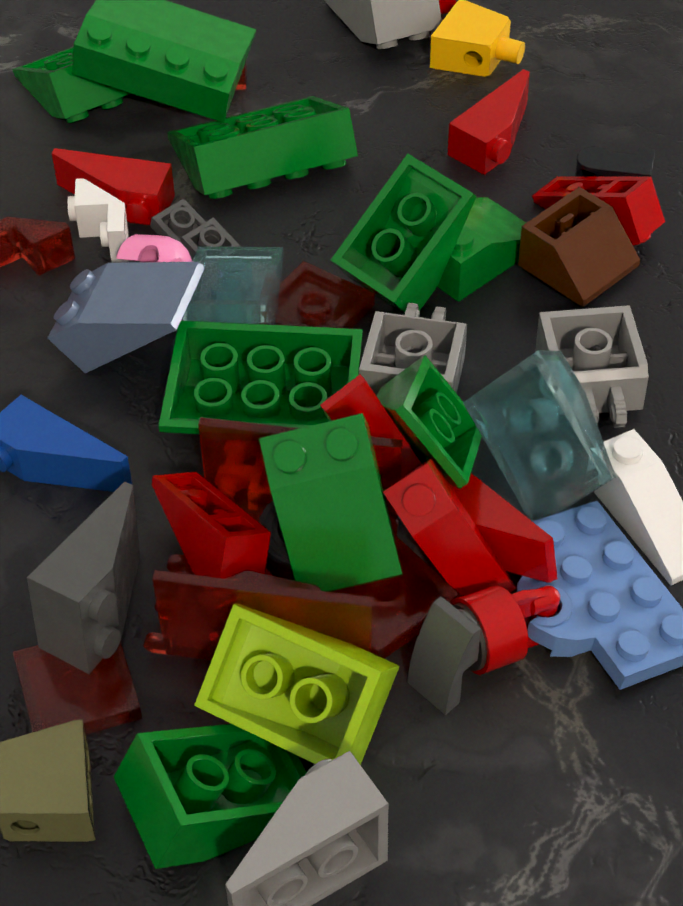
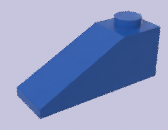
M20 395L0 412L1 472L8 471L23 481L114 492L124 482L132 484L128 456L25 396Z

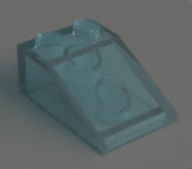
M198 247L192 262H200L205 269L181 321L276 325L284 256L283 247Z
M538 350L463 402L516 498L531 521L562 512L616 478L586 393L562 351Z

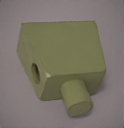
M82 719L0 742V830L3 839L8 841L89 842L96 840L90 748Z

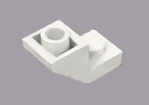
M84 178L76 179L75 196H68L67 203L69 220L77 221L79 237H100L102 247H109L112 263L129 262V260H120L116 257L120 246L129 237L125 203Z

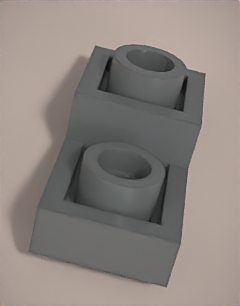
M184 198L153 216L150 227L158 235L169 236L181 242L189 251L192 262H200L207 271L238 252L241 247L214 217L205 221Z
M440 596L433 602L419 632L410 661L407 683L446 715L460 703L463 672L478 660L481 628L467 611L456 609Z

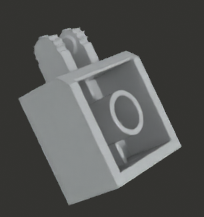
M408 303L405 315L375 311L359 367V374L367 381L377 396L384 384L426 355L457 393L465 359L467 324L445 321L446 308L437 306L432 313L431 319L421 318L418 304Z
M630 305L539 312L535 353L551 417L580 415L584 429L593 430L598 426L599 413L609 412L614 428L625 427L627 411L643 409L649 378L648 363Z

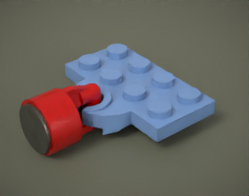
M598 501L532 521L553 537L558 579L547 583L522 576L513 594L502 586L494 585L455 598L450 603L456 609L467 611L481 628L478 660L468 668V670L477 675H482L521 661L525 658L528 648L539 644L552 650L550 657H572L592 651L619 690L683 666V608Z

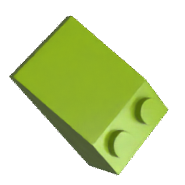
M235 603L230 611L194 706L314 764L324 759L334 760L350 751L361 765L400 666L351 643Z

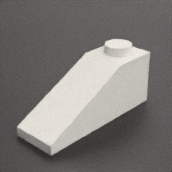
M635 429L594 445L587 482L588 486L670 585L682 581L683 500L662 460Z

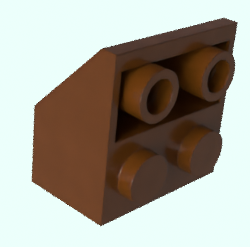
M581 187L563 197L525 223L521 228L518 265L582 307L639 267L640 258L613 207Z

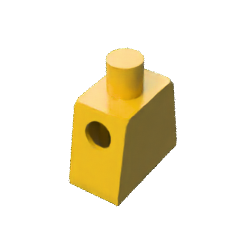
M458 0L431 35L430 68L487 77L492 74L501 60L519 64L524 55L525 42L509 38L511 21L508 16L466 0Z

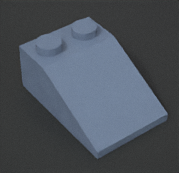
M200 262L106 263L93 271L86 269L79 273L71 282L70 289L72 292L68 300L55 312L53 318L56 322L47 339L84 373L92 371L176 331L205 267Z

